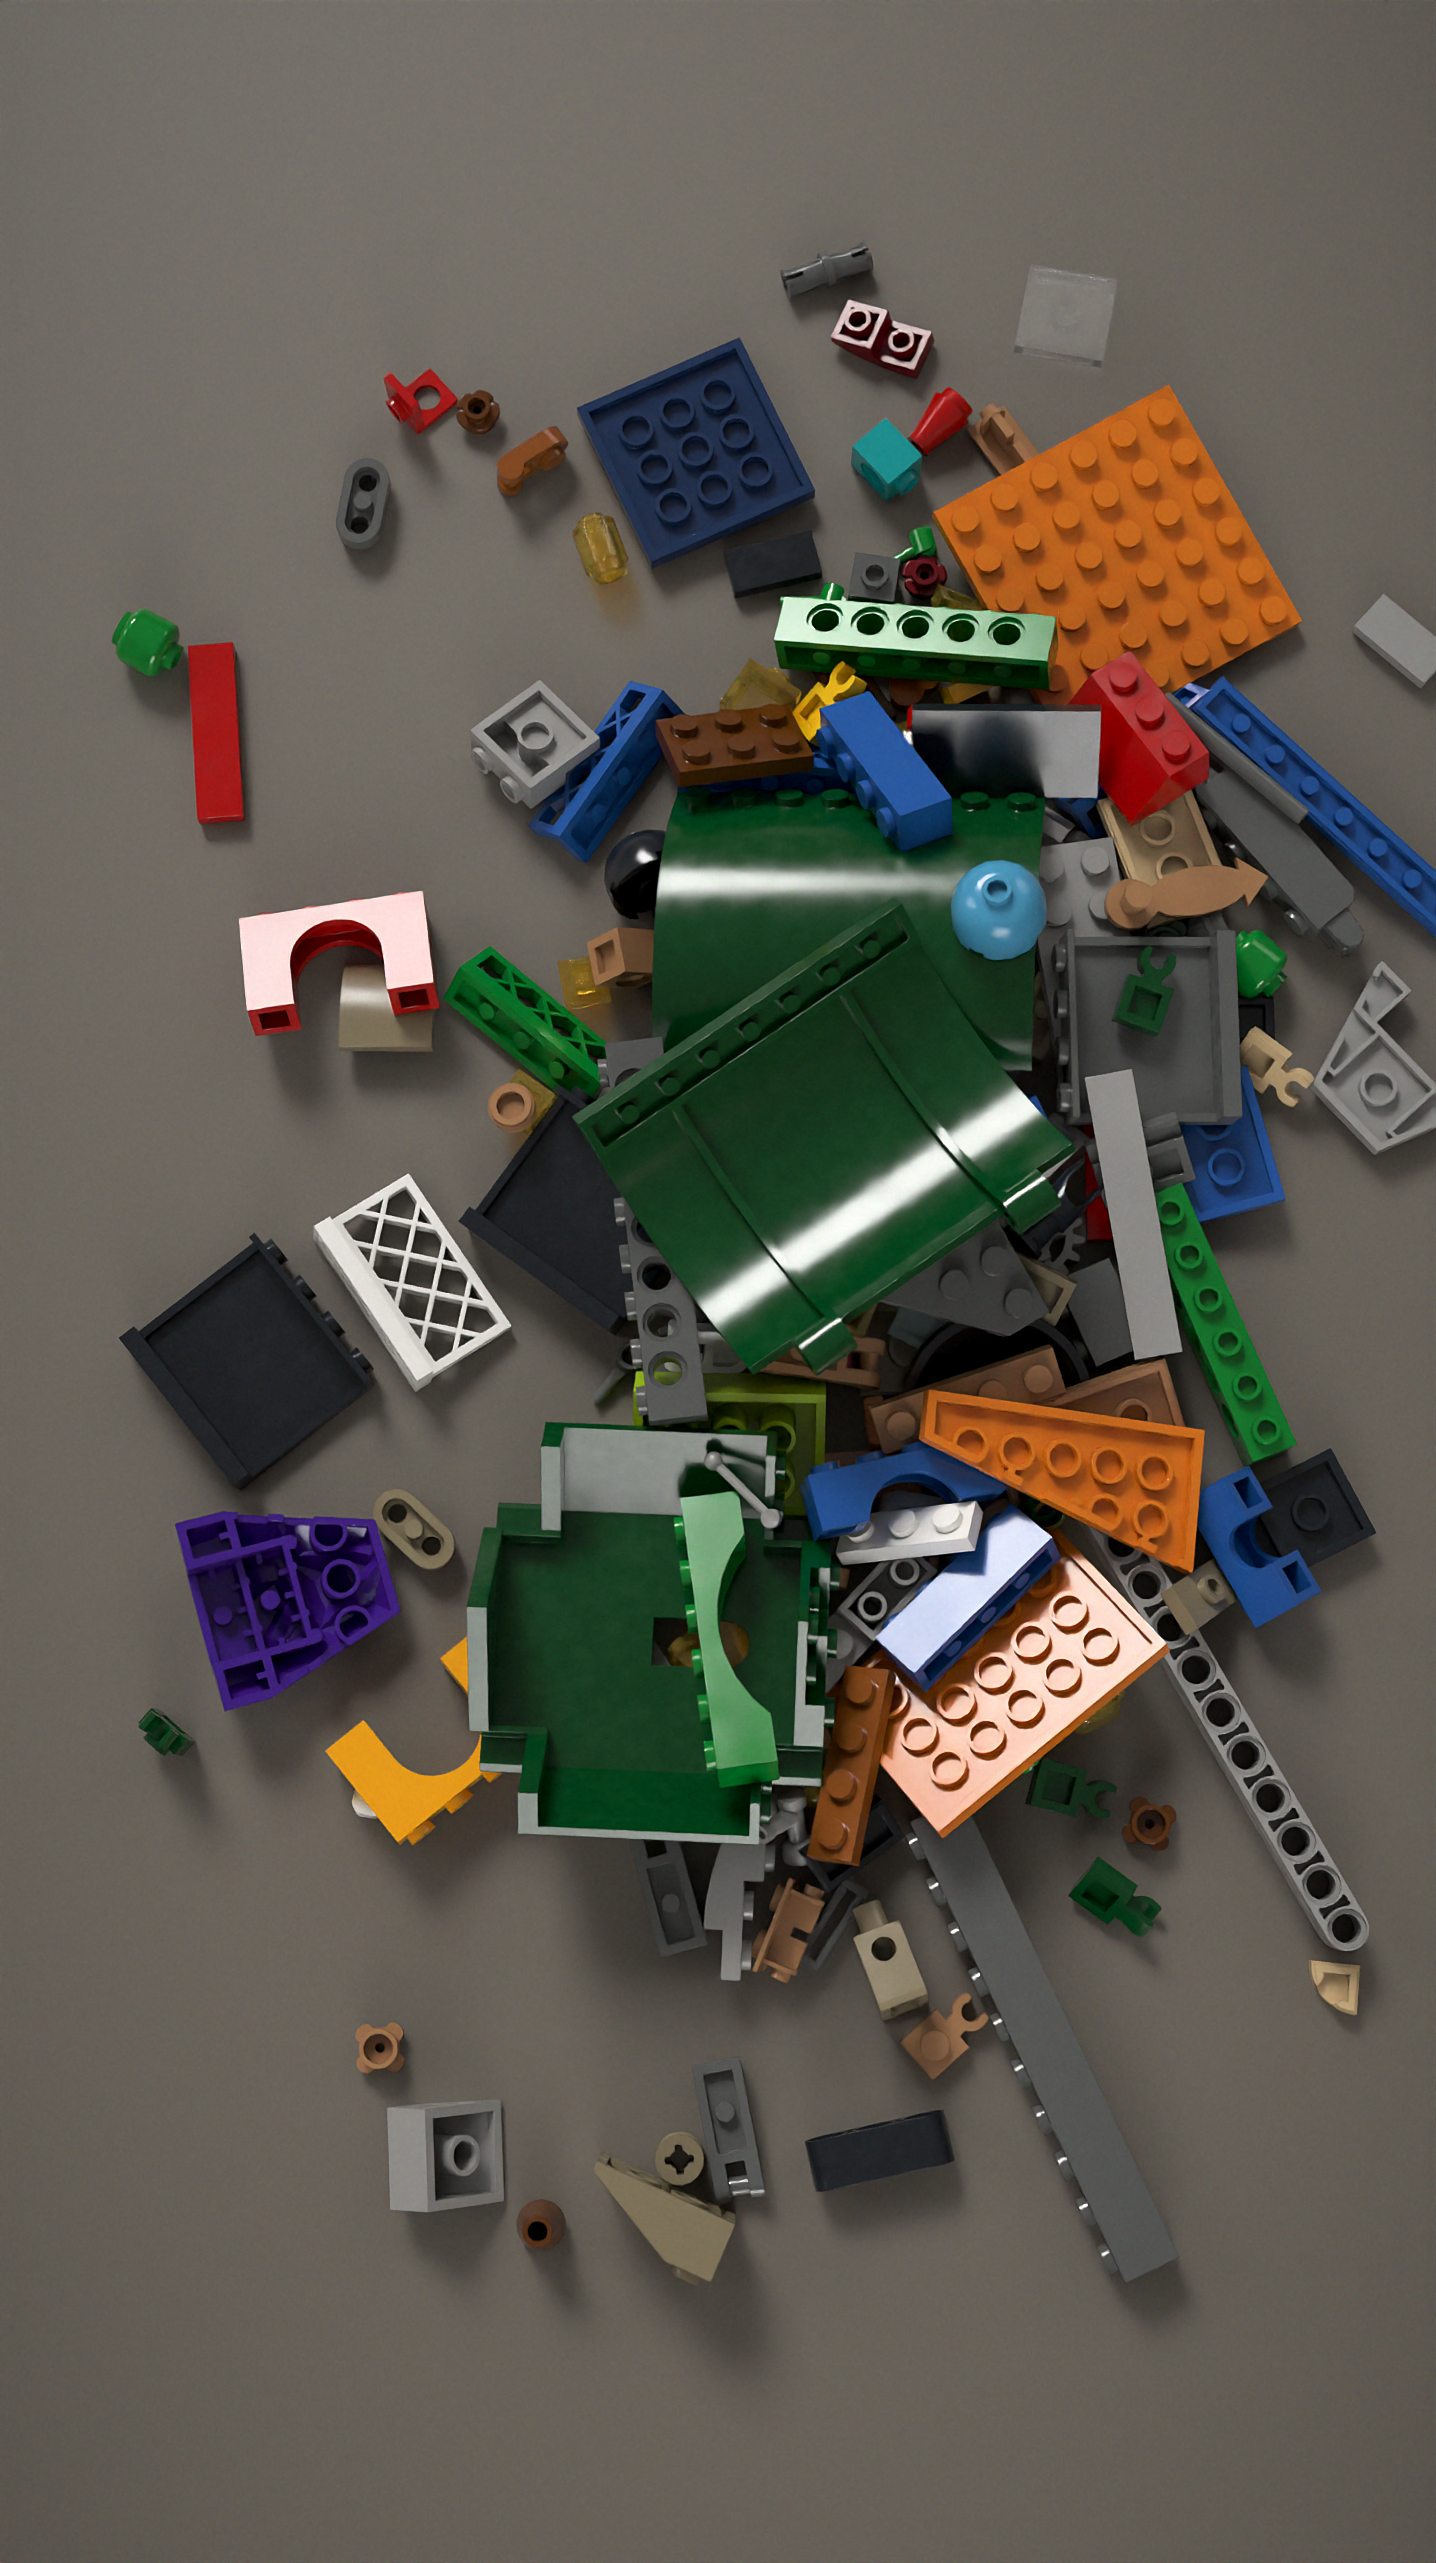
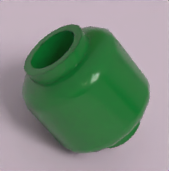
M146 608L139 609L134 614L131 612L125 613L112 637V644L116 645L118 659L150 677L157 676L165 668L172 671L179 662L184 647L178 644L180 637L178 626Z
M1242 929L1236 935L1238 992L1245 998H1253L1260 992L1269 997L1287 978L1282 972L1287 963V954L1261 930H1253L1247 933Z

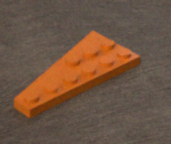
M930 1389L924 1391L919 1433L920 1441L1185 1575L1193 1573L1205 1430Z

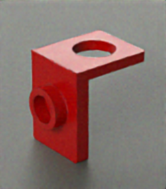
M431 369L426 370L407 387H404L391 372L383 377L388 395L385 403L389 411L400 423L406 421L418 435L458 403V398ZM423 388H433L440 394V402L433 409H421L418 401L415 399L418 391Z

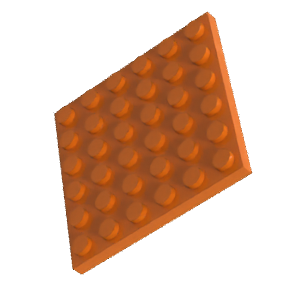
M1169 384L939 508L931 516L983 610L1056 616L1058 651L1050 690L1028 688L1036 704L1067 705L1091 674L1128 651L1132 652L1164 695L1167 692L1172 694L1189 682L1195 683L1295 628L1302 622L1295 606Z

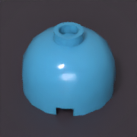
M1006 860L987 861L968 870L957 883L950 904L953 930L961 945L969 951L970 947L975 952L982 953L984 958L990 960L1013 959L1029 951L1035 945L1036 938L1042 933L1047 922L1046 897L1037 878L1021 864Z

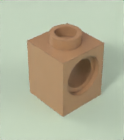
M616 927L586 942L595 987L637 989L652 982L654 930Z

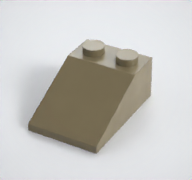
M601 2152L593 2172L665 2262L672 2264L670 2272L678 2278L698 2285L700 2278L711 2282L735 2227L736 2213Z

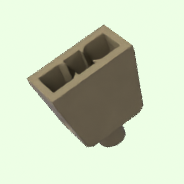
M874 1900L853 1909L861 1932L860 1935L853 1938L854 1945L883 2022L928 2005V1993L900 1921L888 1923L880 1900ZM880 1947H891L894 1956L887 1961L878 1960L875 1952Z

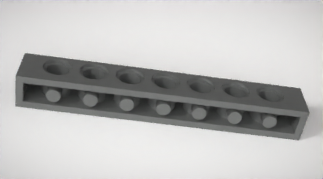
M662 1037L605 1043L606 1058L597 1059L600 1087H610V1090H612L664 1054ZM623 1197L614 1198L617 1227L626 1226L628 1244L619 1245L622 1274L632 1273L634 1289L632 1292H625L628 1321L637 1320L639 1339L630 1340L633 1368L643 1367L645 1386L636 1387L639 1416L648 1415L650 1426L659 1427L708 1421L694 1299L654 1243L645 1242L638 1236L641 1224ZM660 1268L670 1274V1282L665 1288L653 1290L644 1284L645 1275L652 1269ZM666 1315L674 1319L677 1326L670 1336L657 1337L649 1330L651 1321L657 1316ZM671 1362L678 1365L682 1370L680 1380L673 1385L659 1383L654 1376L656 1369L661 1364Z

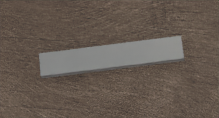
M1129 1069L1086 1077V1088L1134 1358L1138 1360L1183 1352L1133 1071Z

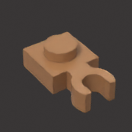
M967 1992L959 1995L953 2001L951 2014L946 2019L935 2008L899 2041L932 2080L969 2048L960 2036L965 2031L981 2029L988 2021L989 2017L985 2012L972 2021L963 2018L961 2013L962 2007L972 1998Z

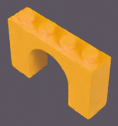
M466 1637L443 1655L440 1660L444 1668L468 1696ZM364 1720L325 1750L399 1845L407 1839L412 1845H415L436 1827L431 1820L446 1808L450 1814L454 1813L474 1796L469 1789L479 1780L485 1777L490 1783L503 1773L480 1771L481 1734L475 1751L463 1765L449 1773L435 1776L417 1774L403 1767L391 1755Z

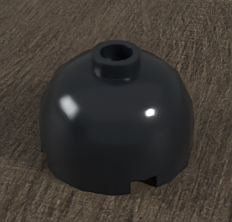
M642 830L631 833L623 838L607 857L604 872L605 886L613 906L620 915L629 919H639L637 913H644L653 909L652 916L655 918L665 831Z

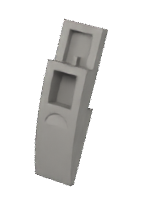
M922 1556L881 1561L828 1619V1629H838L837 1658H827L825 1695L843 1677L845 1665L853 1666L874 1643L875 1637L882 1631V1626L886 1620L892 1615L900 1613L913 1600L918 1589L938 1572Z
M777 1793L771 1794L770 1818L777 1812ZM759 1841V1845L722 1843L719 1848L706 1898L703 1929L723 1930L721 1980L740 1981L741 1970H751L752 1940H742L743 1920L753 1921L754 1891H745L744 1881L764 1882V1872H774L775 1842L763 1844Z

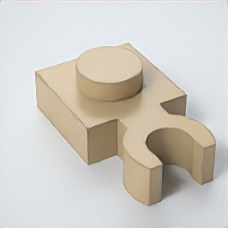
M1256 1026L1249 1031L1240 1044V1065L1248 1066L1253 1087L1261 1094L1272 1085L1276 1088L1278 1098L1285 1105L1294 1107L1301 1097L1291 1090L1290 1082L1296 1081L1307 1089L1315 1080L1307 1070L1302 1068L1292 1069L1286 1065L1293 1053Z

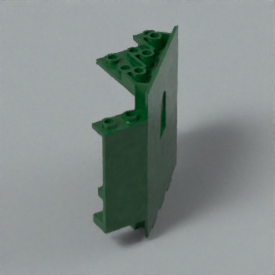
M563 1422L545 1423L541 1443V1504L499 1502L496 1528L484 1527L466 1606L469 1731H479L481 1734L480 1771L521 1773L517 1792L518 1834L759 1845L760 1824L770 1825L772 1785L822 1787L824 1727H834L835 1698L825 1697L827 1658H837L838 1629H828L829 1590L839 1591L840 1561H831V1538L814 1542L807 1515H784L785 1492H776V1479L785 1480L786 1450H777V1431ZM712 1451L721 1454L723 1464L768 1509H776L782 1516V1521L778 1527L766 1528L761 1523V1515L739 1494L747 1555L736 1570L724 1597L720 1619L721 1622H730L738 1625L748 1636V1653L743 1661L732 1667V1669L752 1698L771 1713L780 1780L723 1788L719 1786L718 1771L707 1772L703 1741L713 1740L711 1724L701 1725L697 1695L707 1694L705 1678L695 1679L693 1667L652 1665L654 1619L687 1620L685 1605L695 1604L693 1589L683 1590L679 1561L689 1560L687 1545L677 1546L673 1518L683 1516L680 1498L736 1491L716 1470H709L705 1466L704 1458Z

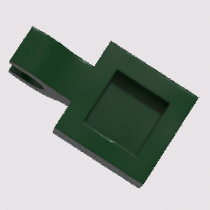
M1097 1857L1078 1879L1068 1895L1107 1925L1116 1917L1132 1933L1142 1938L1153 1927L1154 1922L1152 1920L1162 1909L1156 1901L1147 1896H1133L1138 1885L1100 1857Z

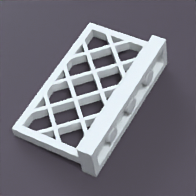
M409 1173L334 1219H331L329 1216L314 1226L313 1240L415 1392L429 1384L431 1379L511 1329V1324ZM406 1190L416 1205L413 1220L386 1215L388 1200ZM382 1204L380 1213L371 1211ZM420 1212L427 1223L418 1222ZM358 1218L378 1222L373 1244L353 1240L344 1226ZM383 1223L410 1229L406 1251L379 1246ZM416 1230L432 1233L437 1236L441 1242L438 1258L411 1253ZM445 1249L453 1261L443 1259ZM361 1251L371 1253L369 1263ZM376 1254L404 1260L399 1282L378 1278L373 1270ZM409 1261L436 1267L432 1289L404 1284ZM441 1268L462 1273L467 1281L464 1296L436 1291ZM471 1288L479 1300L469 1298ZM387 1289L397 1291L395 1301ZM402 1292L429 1298L425 1321L408 1318L403 1315L399 1309ZM434 1299L462 1305L457 1328L430 1322ZM467 1306L487 1310L496 1325L483 1333L462 1329ZM412 1327L423 1329L421 1339H419ZM427 1331L455 1336L452 1352L435 1362L424 1346ZM460 1337L471 1339L458 1348Z

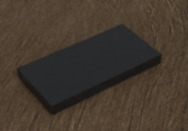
M913 704L912 747L951 797H961L962 794L967 792H982L987 794L988 797H1008L1010 794L1019 792L1030 793L1035 798H1097L1101 705Z

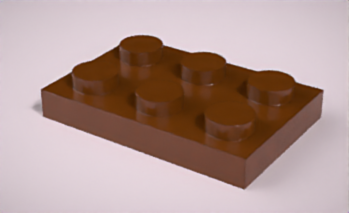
M767 704L759 708L743 710L724 709L717 713L693 716L682 714L673 718L656 720L655 736L679 788L813 771L814 754L788 704Z

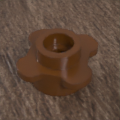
M1145 1797L1134 1798L1129 1805L1132 1812L1129 1823L1122 1829L1123 1838L1130 1844L1136 1842L1147 1844L1156 1852L1165 1850L1169 1845L1167 1835L1170 1832L1171 1824L1175 1822L1177 1817L1174 1808L1170 1805L1160 1807L1150 1804ZM1148 1819L1154 1823L1151 1829L1145 1827V1821Z

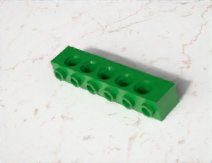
M784 597L774 643L780 669L831 673L835 666L843 661L855 668L856 672L854 675L1050 690L1058 651L1056 616H1044L1037 613L1017 614L993 610L976 611L951 609L949 607L908 606L900 603L881 604L857 600L840 601L817 599L814 597Z
M1182 1182L1154 1193L1175 1312L1243 1467H1250L1290 1450L1297 1445V1442Z

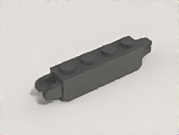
M1209 756V779L1191 789L1208 832L1212 831L1224 844L1222 846L1223 851L1233 864L1234 859L1238 858L1269 876L1258 893L1265 900H1273L1284 912L1283 919L1295 934L1299 936L1303 934L1310 943L1319 937L1329 949H1333V953H1336L1337 957L1342 956L1343 958L1344 956L1349 957L1353 955L1365 936L1363 934L1364 929H1361V925L1357 924L1358 921L1348 911L1354 901V887L1298 824L1229 766L1224 769Z

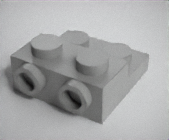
M541 680L534 683L470 729V757L475 766L484 774L492 770L501 779L500 787L506 797L513 803H518L522 800L530 809L566 784L565 773L600 749V737Z

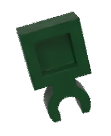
M1147 946L1137 958V969L1141 975L1138 977L1129 974L1125 977L1111 1021L1156 1037L1161 1031L1174 989L1161 984L1163 979L1175 969L1176 956L1170 954L1166 957L1163 968L1157 969L1150 963L1153 947Z
M151 1708L138 1722V1727L142 1731L147 1732L143 1737L145 1741L163 1756H166L169 1751L174 1755L183 1756L195 1742L194 1739L159 1709Z
M1042 1758L1034 1767L1025 1804L1076 1817L1079 1804H1082L1088 1814L1099 1818H1109L1111 1812L1098 1808L1095 1803V1797L1102 1790L1116 1793L1117 1787L1104 1780H1093L1088 1784H1084L1088 1770Z

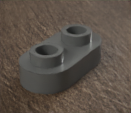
M363 458L353 462L346 470L336 517V527L342 542L356 550H364L374 546L380 540L383 532L391 482L386 467L375 459ZM372 482L376 484L372 491L366 492L361 489L365 483ZM358 524L368 526V529L363 533H355L353 531L354 527Z

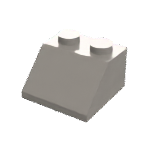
M501 2100L423 2103L387 2108L390 2210L434 2212L504 2201Z

